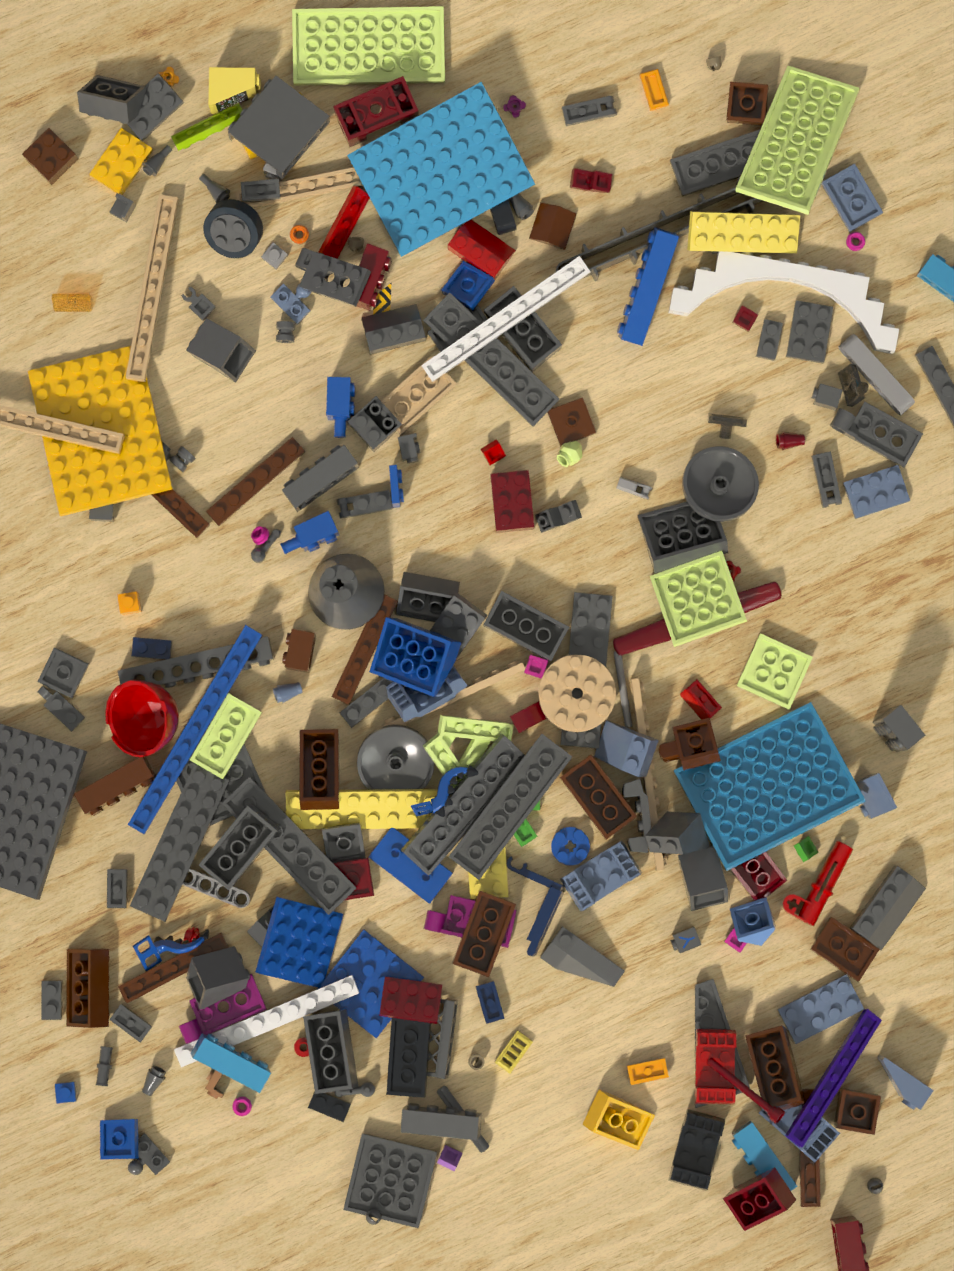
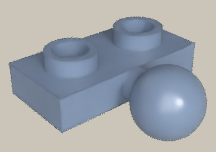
M282 284L270 297L296 324H299L311 311L300 300L301 298H307L311 291L302 289L299 285L294 294L285 284Z

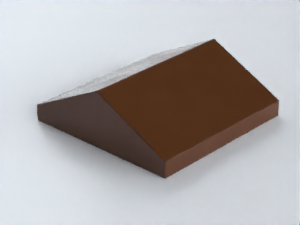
M540 202L529 239L565 250L577 213L560 206Z

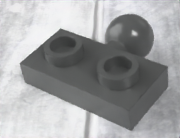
M144 1133L138 1139L140 1159L130 1161L128 1171L132 1175H139L143 1171V1165L146 1164L157 1175L170 1161Z

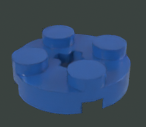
M566 827L555 834L551 842V850L559 862L570 866L577 865L587 857L590 843L582 830L575 827ZM570 840L573 844H576V847L573 848V852H569V849H565V845H567L568 841Z

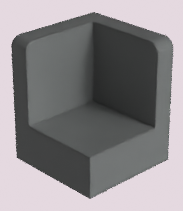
M116 193V201L109 213L127 223L136 206L132 200Z
M113 504L90 509L89 519L91 521L114 522Z

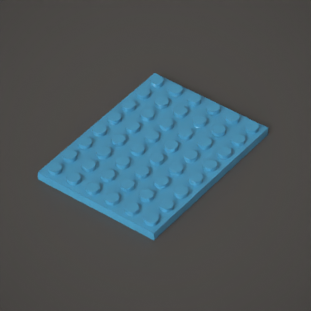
M482 82L347 155L401 257L535 185L530 172Z
M811 702L718 748L721 760L719 762L683 770L681 766L674 770L695 813L701 814L705 831L726 871L865 802L864 796Z

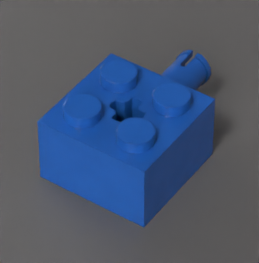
M327 377L326 416L328 420H335V438H346V421H349L351 416L355 414L354 402H351V397H355V383L351 382L350 377Z
M329 511L294 526L296 537L280 543L285 555L300 547L305 551L313 552L319 549V545L322 543L330 544L338 540L337 536L340 535Z

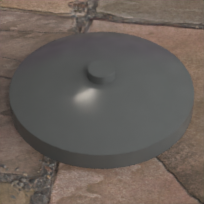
M715 446L706 448L692 457L683 473L682 489L686 501L696 513L709 520L724 522L741 517L751 508L758 495L759 480L755 467L745 455L729 447Z
M387 725L370 733L361 744L357 757L358 773L365 787L368 790L424 789L431 780L434 771V762L423 747L428 742L427 739L417 730L404 725Z

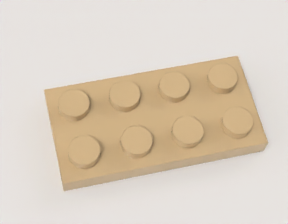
M431 356V357L428 358L424 363H426L427 361H429V360H430L431 358H433V357ZM420 366L381 402L402 424L397 430V433L401 436L447 395L457 383L447 373L432 382L425 370Z

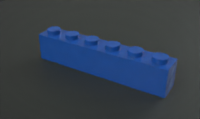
M654 227L653 231H650L647 240L649 245L647 250L643 251L641 258L643 261L642 266L637 269L635 279H637L636 284L631 287L629 297H631L630 302L625 305L623 315H625L623 323L620 322L617 329L621 340L643 346L679 239L677 234Z

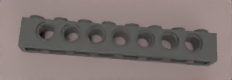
M268 636L260 638L255 647L258 656L255 659H248L242 671L251 669V665L258 663L259 666L269 665L270 661L274 660ZM234 644L118 670L120 685L127 681L135 680L138 675H143L145 681L160 686L165 685V688L177 686L176 682L184 681V684L195 682V678L201 676L203 679L212 678L214 673L219 671ZM219 658L220 665L217 668H212L210 666L211 659ZM194 662H200L201 670L199 672L192 671L191 666ZM176 666H180L183 670L182 674L178 677L173 675V669ZM158 670L164 673V677L160 681L154 679V674Z

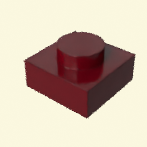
M742 305L732 323L749 332L758 314Z

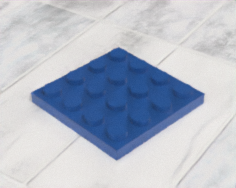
M276 897L255 972L321 988V984L326 978L343 914L333 911L328 915L320 907Z
M363 930L324 979L321 988L353 975L360 993L333 1005L340 1010L347 1009L348 1017L377 1038L392 1019L379 1016L385 977L422 981L424 976L371 934Z

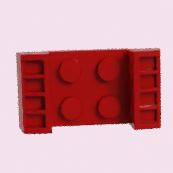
M696 1029L695 1103L735 1104L736 1089L734 1085L707 1064V1060L713 1058L735 1076V1030Z

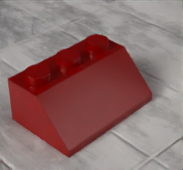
M472 219L465 222L448 243L449 251L468 264L492 276L494 280H496L516 252L515 249Z

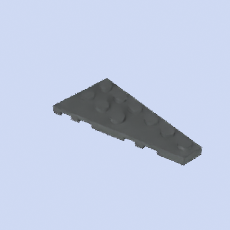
M714 979L695 984V1051L696 1029L731 1030ZM736 1047L735 1077L750 1088ZM734 1086V1088L736 1089V1095L743 1093ZM695 1103V1108H698V1107H701V1106H704V1105H707V1104Z

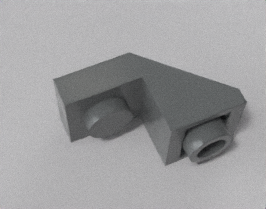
M572 500L561 506L536 514L535 517L542 533L582 518L577 501Z

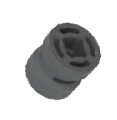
M289 321L276 322V328L279 330L276 335V342L294 343L295 336L292 331L295 330V323Z
M181 446L178 449V453L172 456L169 461L180 471L184 472L187 469V465L196 458Z

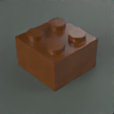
M730 82L727 123L762 126L766 118L769 86L767 84Z
M50 128L22 153L25 160L51 185L78 160L77 155Z
M292 629L291 633H287L286 644L289 646L288 651L284 652L282 659L286 669L310 673L316 641L315 633Z
M840 1088L834 1127L875 1135L881 1096Z

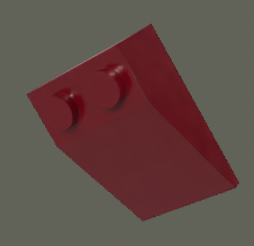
M767 852L730 869L731 873L754 901L768 897L787 881Z

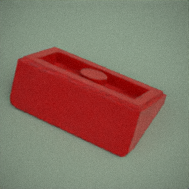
M698 679L680 693V696L701 720L712 718L722 708Z

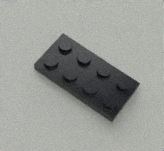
M392 1018L386 1095L426 1097L431 1023Z

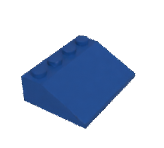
M386 617L369 672L436 697L456 661L461 642L401 619Z

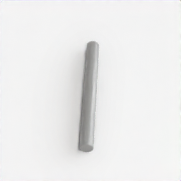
M613 652L624 724L626 728L633 727L622 655L620 656Z

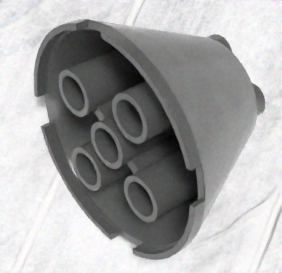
M339 554L325 560L315 570L310 580L308 595L314 613L322 622L336 629L350 630L363 626L376 616L382 606L385 591L381 574L369 560L355 554Z

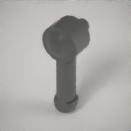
M274 529L268 540L260 548L252 550L251 558L254 562L261 563L265 560L266 551L281 536L279 529Z
M365 1082L362 1086L353 1089L335 1091V1095L342 1097L362 1094L365 1097H370L375 1092V1085L372 1082Z

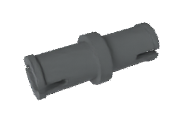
M100 1046L96 1085L108 1086L109 1071L112 1069L110 1063L113 1048Z

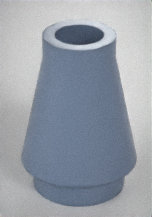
M299 682L277 685L276 688H273L277 703H284L303 693Z

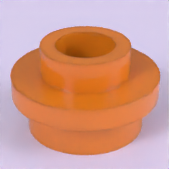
M296 225L291 229L290 238L294 243L303 244L308 240L309 232L305 226ZM302 232L303 236L301 238H297L296 233Z

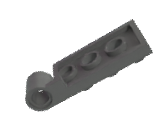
M306 248L301 249L295 263L297 268L305 271L299 287L355 307L371 273L366 268ZM334 273V279L328 282V277ZM350 279L349 285L343 287L344 281Z
M867 402L863 403L856 417L852 413L839 408L830 424L836 431L903 468L908 463L923 433ZM878 427L883 428L885 436L877 437L875 429ZM893 437H900L902 445L899 447L892 444Z

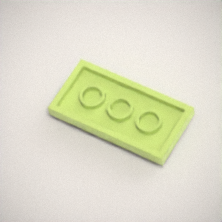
M228 693L191 756L190 761L224 779L262 712Z

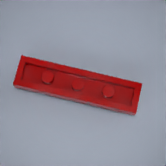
M357 186L352 187L318 253L338 259L370 198L368 193Z

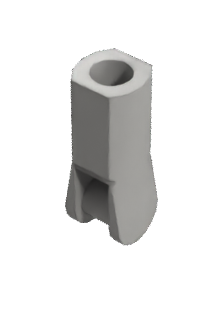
M621 476L616 489L649 500L648 494L650 490L653 489L650 486ZM637 486L642 487L641 494L635 492Z

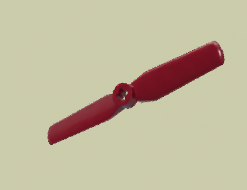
M775 581L737 593L744 614L777 601L782 597L781 588ZM661 619L614 638L613 646L616 653L621 656L670 641L671 637L665 619Z

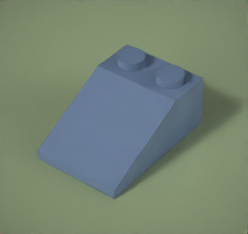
M606 720L600 737L599 748L596 749L594 757L634 776L645 777L647 776L658 740Z
M880 773L871 774L856 782L865 798V802L860 806L864 817L868 816L869 819H872L897 808Z
M879 1055L878 1059L898 1095L903 1098L902 1103L913 1110L915 1108L921 1110L934 1090L884 1056Z

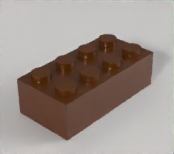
M338 729L300 730L299 802L301 810L339 809Z
M589 755L560 777L561 781L605 840L637 817L592 755Z
M139 757L74 793V796L84 814L95 816L104 811L102 807L106 805L111 807L120 802V797H129L138 792L136 788L140 786L145 788L151 785L156 774L147 758Z
M479 890L452 964L489 977L516 904Z
M781 1025L745 1035L761 1098L771 1106L780 1107L783 1110L804 1105L806 1102L787 1029Z

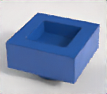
M75 1082L55 1084L56 1104L77 1101Z

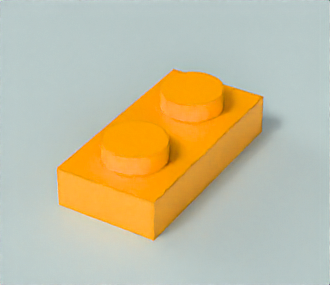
M665 1058L627 1065L631 1085L669 1077Z

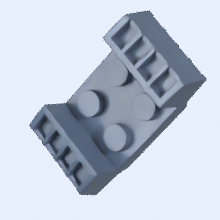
M453 665L436 697L407 686L403 688L401 684L392 682L386 689L389 700L402 720L406 722L415 717H422L452 700L458 692L468 685Z
M621 840L560 880L581 912L625 883L641 875L642 871Z
M804 1105L784 1110L785 1115L777 1124L769 1119L770 1117L764 1109L759 1114L785 1136ZM821 1117L805 1145L798 1148L815 1163L838 1137L840 1132Z

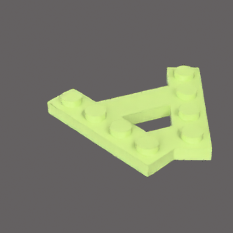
M440 715L437 734L426 742L423 747L444 775L456 767H468L470 765L473 767L483 756L490 742L496 741L501 734L511 741L514 724ZM455 737L472 739L458 762L449 749ZM456 776V779L459 783L462 779ZM458 783L450 784V786L455 788L458 785Z

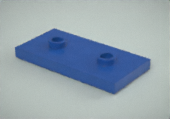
M390 828L369 858L430 904L453 873L442 864H439L429 876L425 874L401 851L409 839L395 828Z

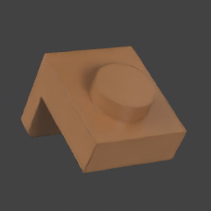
M212 1069L206 1078L209 1082L205 1089L208 1090L207 1094L215 1099L218 1097L222 1098L225 1093L215 1087L223 1074Z

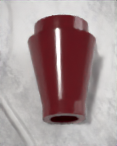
M783 431L776 434V446L778 449L786 450L805 445L804 434Z

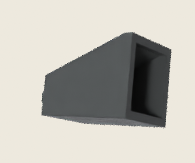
M207 318L200 325L197 334L190 341L186 349L193 357L235 383L256 352L240 336Z
M667 811L645 835L649 851L654 853L687 854L709 847L700 813Z
M713 846L678 855L679 866L691 911L728 902L726 880L719 856Z
M233 946L192 957L186 979L201 1010L245 989L250 975L248 969H245L243 966L241 954Z

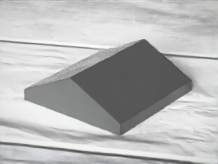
M360 822L322 828L326 856L333 863L366 858Z

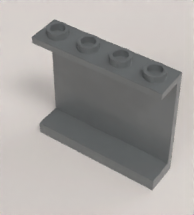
M275 76L272 80L269 79L265 83L264 90L260 94L257 93L254 96L249 108L245 107L242 110L238 121L231 123L228 128V136L231 141L235 138L276 169V175L283 179L328 126L330 116L278 76Z

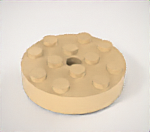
M570 655L555 661L545 671L539 684L538 697L544 715L553 725L569 732H585L599 726L610 715L615 704L616 688L610 672L601 662L585 655ZM575 688H579L582 691V697L579 699H575L572 696V690Z

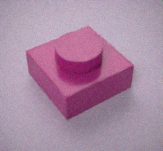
M530 655L524 673L542 679L548 660Z
M735 928L732 929L724 940L726 944L739 953L747 944L738 941Z

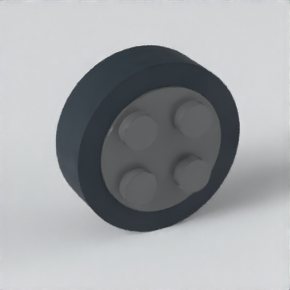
M227 199L218 202L211 209L204 221L203 231L208 244L217 253L228 258H243L251 254L260 242L263 235V223L259 214L250 205L240 200Z

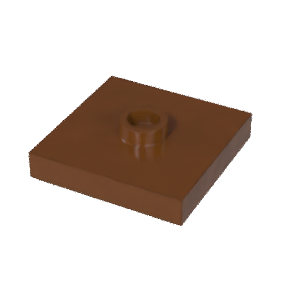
M583 397L550 409L547 412L560 447L564 443L578 441L596 434Z

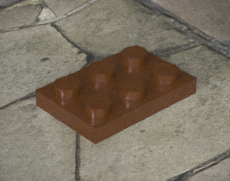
M833 917L829 918L810 948L811 951L857 982L861 980L880 950Z

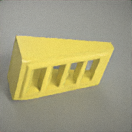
M517 1030L494 1062L510 1074L533 1041ZM519 1038L526 1044L525 1047L520 1045L515 1040ZM512 1044L522 1051L520 1053L511 1048ZM507 1051H510L512 1054H514L516 1056V1059L514 1060L512 1057L506 1054ZM505 1057L512 1063L511 1066L506 1064L501 1059Z

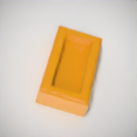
M655 69L641 73L639 76L650 111L669 106L659 70Z

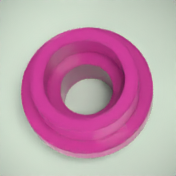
M852 232L846 239V245L852 251H859L865 245V237L859 232ZM857 239L859 241V244L854 245L852 243V240Z
M256 527L251 533L253 542L257 545L265 543L269 538V530L266 527Z
M238 1097L234 1100L232 1108L236 1115L246 1116L252 1109V1103L247 1097ZM240 1103H244L246 1105V1108L244 1110H241L239 1108Z

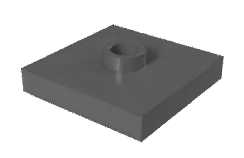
M54 647L37 682L73 699L89 664Z

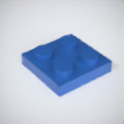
M463 261L441 291L446 296L451 293L462 305L474 310L495 280L492 276Z
M389 465L393 508L400 507V502H404L403 489H399V483H402L401 469H397V465Z
M138 1119L100 1120V1160L139 1159Z

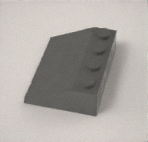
M688 502L638 515L654 573L674 568L722 551L723 554L728 553L727 538L721 522L702 517L690 507Z

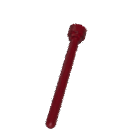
M713 1058L707 1060V1064L764 1109L772 1122L777 1124L785 1115L783 1109L771 1106Z

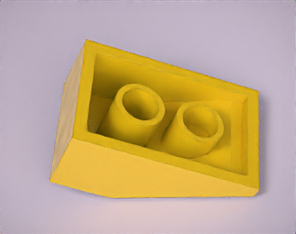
M598 1090L583 1125L596 1134L639 1150L655 1115L619 1097Z

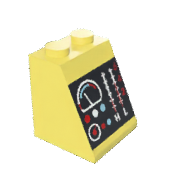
M209 67L208 105L211 114H217L237 103L240 104L250 100L257 94V90H261L260 74L256 73L255 68Z

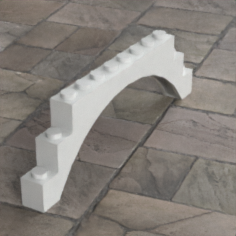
M719 251L714 272L707 267L696 269L692 291L688 290L689 288L685 286H677L672 291L668 313L688 316L705 300L730 287L746 282L764 280L792 282L812 288L830 297L844 308L862 328L874 351L893 354L896 350L899 329L895 328V325L883 324L881 326L884 303L876 298L866 300L870 277H865L864 273L854 272V274H849L843 269L827 270L828 267L817 265L816 267H811L805 262L794 264L790 263V260L780 258L779 261L772 260L771 256L760 255V257H756L750 252H742L740 254Z

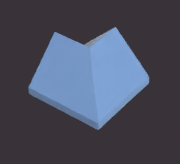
M766 897L730 908L736 936L740 942L762 946L776 928Z

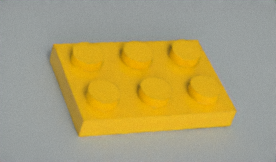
M120 128L89 175L113 192L123 195L143 166L142 162L146 161L152 153L153 148L123 128Z

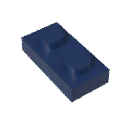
M133 637L131 656L170 659L172 641Z
M494 981L475 986L486 1024L505 1019Z

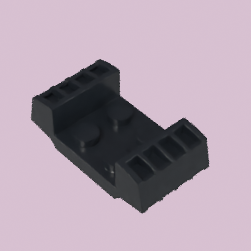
M690 1109L686 1110L668 1181L705 1191L708 1190L711 1180L710 1173L718 1142L723 1134L725 1119Z

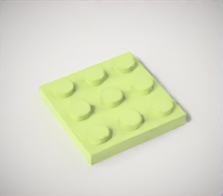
M760 633L736 686L789 710L813 657Z

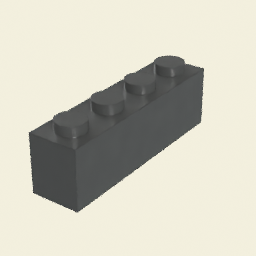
M409 1103L408 1106L406 1105L402 1109L401 1133L478 1140L481 1135L482 1113H477V1110L466 1109L465 1111H458V1108L455 1107L438 1109L439 1107L436 1105L419 1107V1104Z

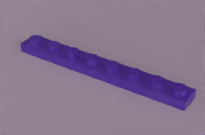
M869 1009L863 1010L785 1136L798 1147L805 1145L882 1020Z

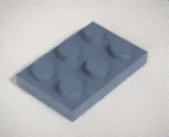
M855 164L821 183L849 232L883 214L882 209Z
M898 465L843 483L855 519L910 501Z

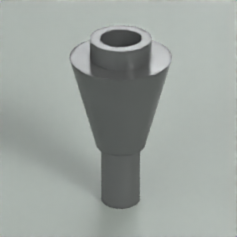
M166 145L160 153L142 162L143 171L149 176H156L172 148Z
M205 174L200 176L199 180L207 186L216 204L229 199V189L211 181Z

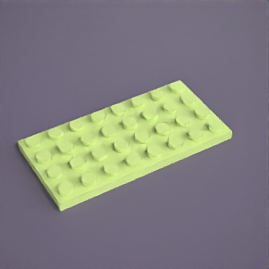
M444 6L292 9L294 86L386 84L404 76L406 83H445Z
M787 66L738 181L736 192L809 215L860 88Z

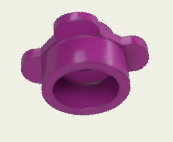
M512 95L508 103L504 104L503 109L505 112H510L514 118L520 116L521 110L525 109L526 103L517 98V96Z

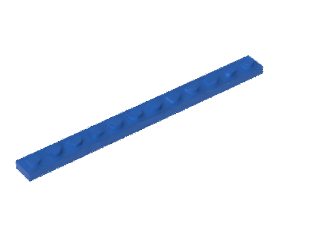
M245 625L129 821L128 825L142 834L146 833L262 637L261 633Z

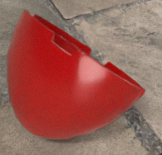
M130 680L118 685L112 691L107 701L105 711L106 724L110 726L113 735L111 738L118 748L126 754L134 757L149 756L167 745L177 730L179 710L176 701L167 690L158 684L142 680Z

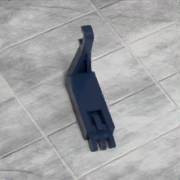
M511 856L507 860L509 870L550 888L527 937V940L531 941L527 954L529 956H536L562 900L564 886L528 870L527 863L523 864V868L520 870L512 867L513 857Z

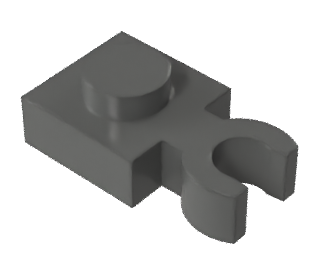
M189 287L188 289L192 292V296L186 297L184 294L181 296L184 301L192 303L189 309L204 321L216 306L203 294L197 297L195 290Z

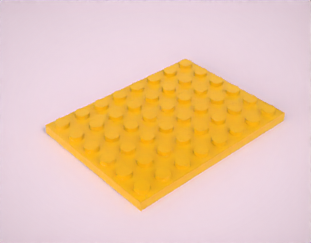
M131 346L28 370L37 414L125 435L120 454L42 436L60 516L173 489L147 376L145 382L126 379Z

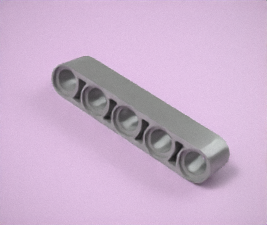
M855 334L850 335L838 346L842 354L898 415L901 416L915 403L912 396Z
M189 869V872L193 874V880L190 883L184 881V886L238 908H244L250 904L251 895L247 891L233 886L229 889L228 896L222 897L219 894V889L223 885L216 879L194 869ZM204 879H208L211 882V887L208 890H204L201 887V882ZM241 893L247 897V902L243 905L237 902V896Z

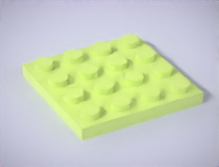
M722 551L650 576L674 647L747 622Z

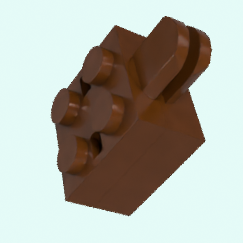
M710 718L672 727L675 740L659 746L661 760L670 762L680 759L683 770L721 761Z

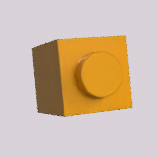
M138 592L117 594L120 614L127 615L142 612Z

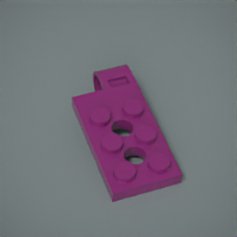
M451 895L447 914L427 910L423 929L462 937L475 900ZM515 909L502 941V947H509L517 911Z
M249 974L250 979L245 989L221 1000L229 1004L227 1012H221L218 1009V1004L221 1001L200 1010L195 998L189 1000L196 1019L179 1026L186 1044L199 1039L202 1033L205 1035L211 1034L267 1010L253 974ZM240 993L245 994L247 997V1001L243 1005L238 1004L236 1001V996Z

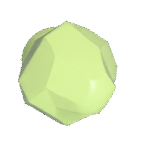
M577 441L564 443L558 452L557 461L564 467L572 466L579 462L583 457L581 444Z

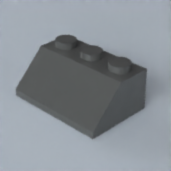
M96 75L77 92L79 112L86 113L89 116H98L106 120H115L123 124H129L139 115L146 93V86Z
M417 304L361 318L370 355L426 341Z
M403 572L396 615L436 622L455 593L459 592L460 582Z

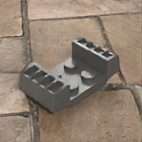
M638 779L623 784L622 788L623 798L638 796V801H635L636 813H640V820L637 821L638 832H642V837L627 838V842L631 852L648 853L645 835L651 830L648 796L643 793L641 781Z

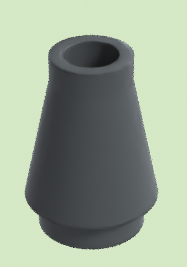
M517 194L509 199L518 218L525 220L534 213L533 205L521 195Z
M152 1066L151 1069H148L142 1092L152 1096L165 1080L166 1071L158 1066Z

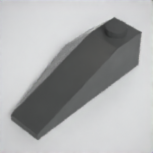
M563 926L540 957L555 969L612 987L616 985L625 972Z

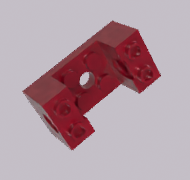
M404 76L333 106L335 116L349 148L366 141V135L397 121H400L401 125L419 116V110ZM373 105H379L382 108L378 114L372 113L370 109Z

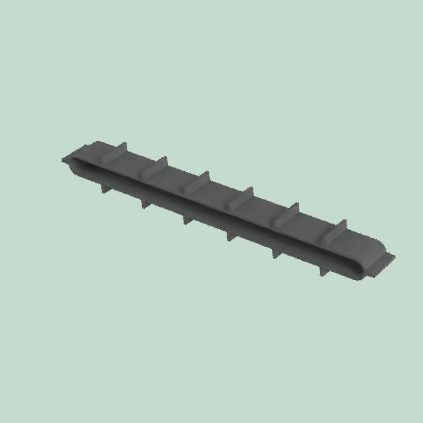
M735 187L705 200L703 194H700L697 200L698 204L670 216H666L662 210L659 220L630 233H627L625 228L622 227L620 237L590 250L583 244L582 253L560 262L556 267V272L579 256L582 260L648 233L654 230V227L659 228L690 215V211H699L739 194V192H736ZM753 198L722 212L737 213L746 209L748 213H753L754 205L764 200ZM689 226L673 233L679 237L689 233ZM649 243L589 268L591 273L585 277L592 275L594 281H597L599 271L627 259H631L633 265H635L638 259L637 255L643 253L645 249L647 250Z

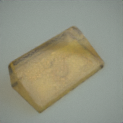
M89 294L52 295L55 312L92 311V297Z

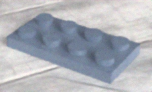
M847 974L777 1010L794 1043L798 1044L864 1010V1007Z

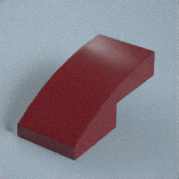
M574 168L572 169L570 188L610 193L613 174Z
M539 701L510 716L518 733L547 719Z

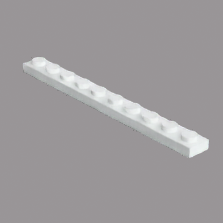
M577 257L421 365L431 381L434 382L591 273L581 257Z
M353 975L216 1031L212 1035L219 1039L218 1042L222 1044L227 1042L234 1046L360 992ZM198 1039L174 1049L181 1067L197 1061L192 1058L190 1053Z

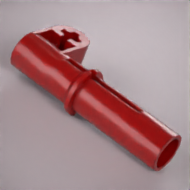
M836 841L815 883H811L812 889L806 900L794 894L788 895L782 904L784 911L814 927L828 898L833 896L832 890L853 849L844 843ZM835 862L837 866L817 902L815 898ZM792 900H795L797 906H799L800 902L804 903L799 915L794 914L797 908L789 909L788 901L792 902Z

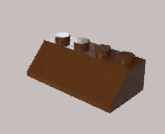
M67 949V1027H109V949Z

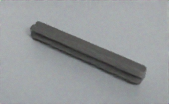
M445 1085L437 1090V1094L447 1107L458 1108V1111H464ZM480 1135L478 1140H471L481 1153L489 1148V1144L482 1135Z

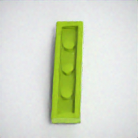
M237 103L172 135L171 138L178 151L186 149L192 144L224 130L232 122H237L243 109Z

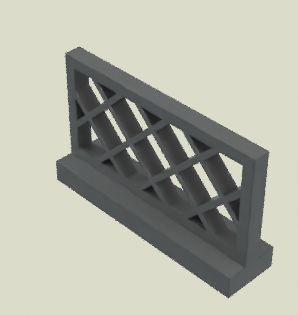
M440 999V1003H444L443 1012L438 1015L441 1031L434 1035L430 1029V1035L432 1036L430 1042L435 1040L439 1047L438 1051L433 1055L429 1051L430 1057L428 1058V1061L432 1059L436 1064L435 1073L428 1072L427 1076L446 1079L449 1077L458 1001Z

